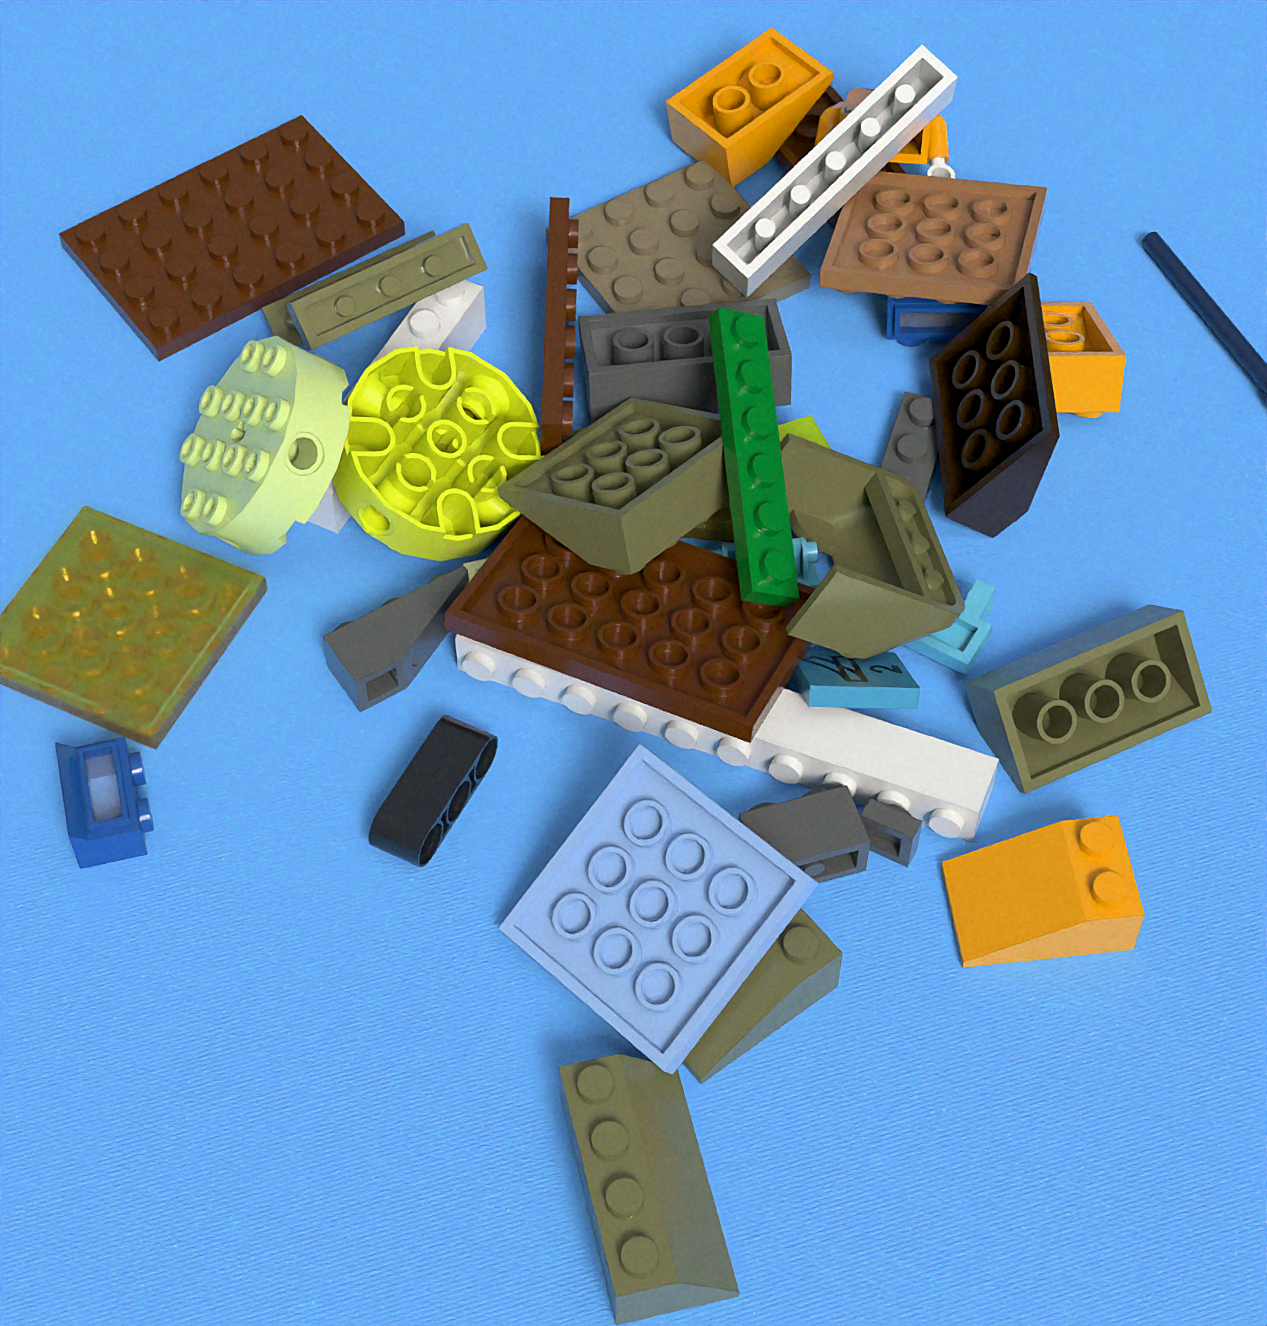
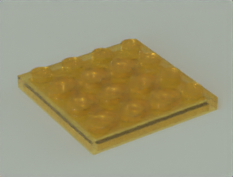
M84 505L0 615V684L156 750L267 592L266 578Z

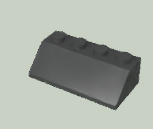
M776 299L578 316L585 394L591 424L631 397L719 414L708 317L718 307L764 316L775 406L791 405L792 353Z

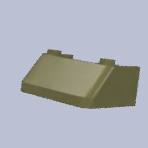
M787 433L780 443L789 518L794 531V538L805 537L807 542L816 541L818 552L832 556L834 566L786 626L788 635L835 650L846 658L867 659L951 627L964 611L965 603L923 499L917 489L906 479L895 473Z

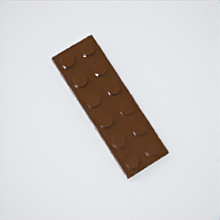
M550 197L541 456L547 455L567 441V439H562V437H572L573 401L563 400V397L573 398L574 363L564 362V359H575L576 328L575 325L565 324L566 321H576L577 291L576 289H567V284L577 285L578 254L568 253V248L578 249L579 219L569 218L570 198Z

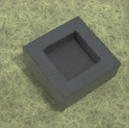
M870 798L860 815L870 839L869 850L908 868L918 849L922 820L913 817L900 806L886 805Z

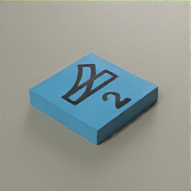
M807 650L791 676L808 707L918 709L920 687L894 652H883L867 659H850L842 656L837 651Z

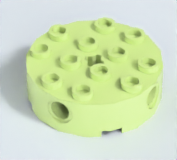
M279 336L258 341L250 340L244 346L240 356L235 359L217 386L210 385L204 391L199 403V413L202 415L194 433L185 439L180 450V461L185 463L180 514L182 517H185V521L198 534L215 536L242 552L256 556L272 554L287 543L286 532L295 521L303 524L308 521L319 506L338 468L349 430L350 407L342 404V392L349 385L345 370L332 361L305 351Z

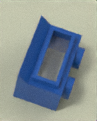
M887 296V340H897L899 344L908 347L919 346L925 340H946L948 343L981 315L988 306L964 302L945 304L935 299L916 297L897 299Z
M125 737L77 747L55 742L68 836L79 868L83 869L148 855L144 833L154 831V823L148 798H138L137 786L147 784L140 751L130 753Z

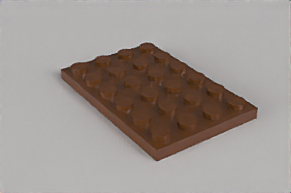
M300 115L59 233L62 248L160 362L259 311L261 307L284 298L404 236L405 226L401 217L305 117Z
M522 515L445 612L444 629L751 743L811 645V642L788 635L786 626L816 588L798 582L800 599L789 608L742 601L737 560L680 540L674 546L665 549L645 564L642 570L632 575L618 574L614 570L587 563Z

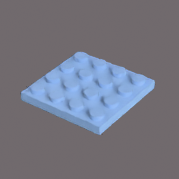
M639 744L498 929L664 1072L673 1074L819 883L649 749Z

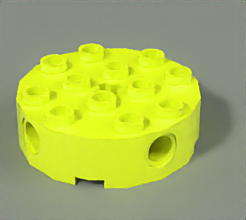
M418 346L395 349L364 370L343 405L350 407L349 430L338 468L332 478L339 501L343 504L346 511L352 515L367 534L384 543L390 549L400 554L440 562L477 555L506 534L512 522L522 514L499 497L498 487L544 457L541 456L540 452L541 444L536 433L539 429V424L533 407L507 374L472 352L447 347L445 352L430 348L419 350Z

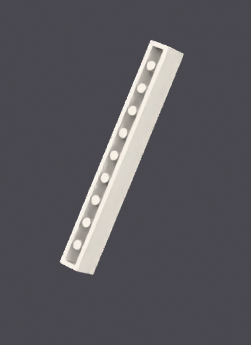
M459 634L455 637L458 670L466 672L474 679L480 681L491 680L514 688L527 697H541L565 705L575 713L582 715L592 714L616 722L620 727L628 731H643L666 739L679 748H693L717 756L727 764L738 767L747 766L771 774L775 779L783 783H798L813 789L826 788L828 790L847 785L854 803L866 806L869 799L872 798L886 805L900 806L913 817L922 820L923 826L931 828L934 832L944 837H959L973 842L993 789L999 762L998 758L849 709L839 707H808L802 695L791 690L783 689L751 743Z

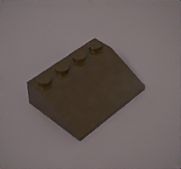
M1030 272L929 359L945 517L991 538L996 537L1028 512L1060 437L1038 278Z

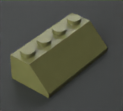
M1151 604L964 682L980 735L995 757L999 759L1000 764L1019 792L1024 794L1212 712L1184 611Z
M622 1054L560 1066V1099L616 1325L739 1297V1288L678 1069L673 1074L664 1072L654 1062Z

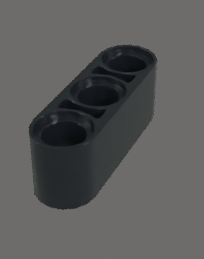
M449 715L441 717L375 815L369 831V844L417 867L427 865L490 769L498 748L497 736Z

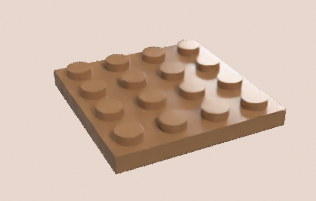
M878 171L842 207L820 269V288L836 289L842 293L868 292L885 294L897 299L916 297L935 299L945 304L964 302L983 304L990 307L1030 272L1046 207L1048 187Z

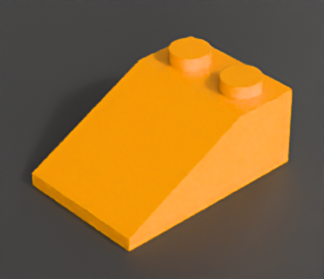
M771 27L665 101L672 141L695 160H704L735 187L770 161L834 80L833 72Z
M1041 302L1056 412L1074 413L1085 418H1096L1101 416L1103 412H1119L1126 354L1091 302Z
M1118 815L1059 821L941 863V872L962 968L1134 949L1145 914Z

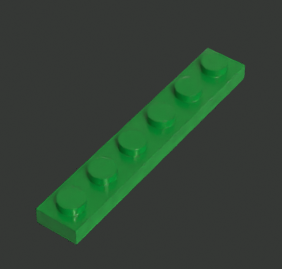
M718 307L708 317L741 600L789 608L800 597L764 316Z

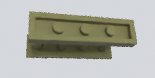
M463 223L438 235L435 234L434 230L260 309L272 336H279L297 347L304 344L306 351H309L487 270L488 267L469 223Z

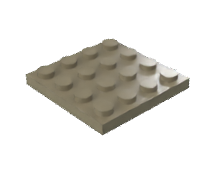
M704 160L570 217L579 219L578 249L568 248V253L578 254L577 280L605 314L774 298L776 303L810 288L811 274L793 254L747 298L712 265V245L751 206L723 176ZM549 227L546 228V242H547V243H548Z

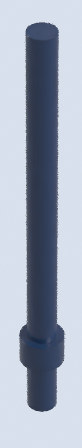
M1154 231L1147 234L1142 240L1144 248L1266 394L1265 402L1267 403V363L1158 232Z

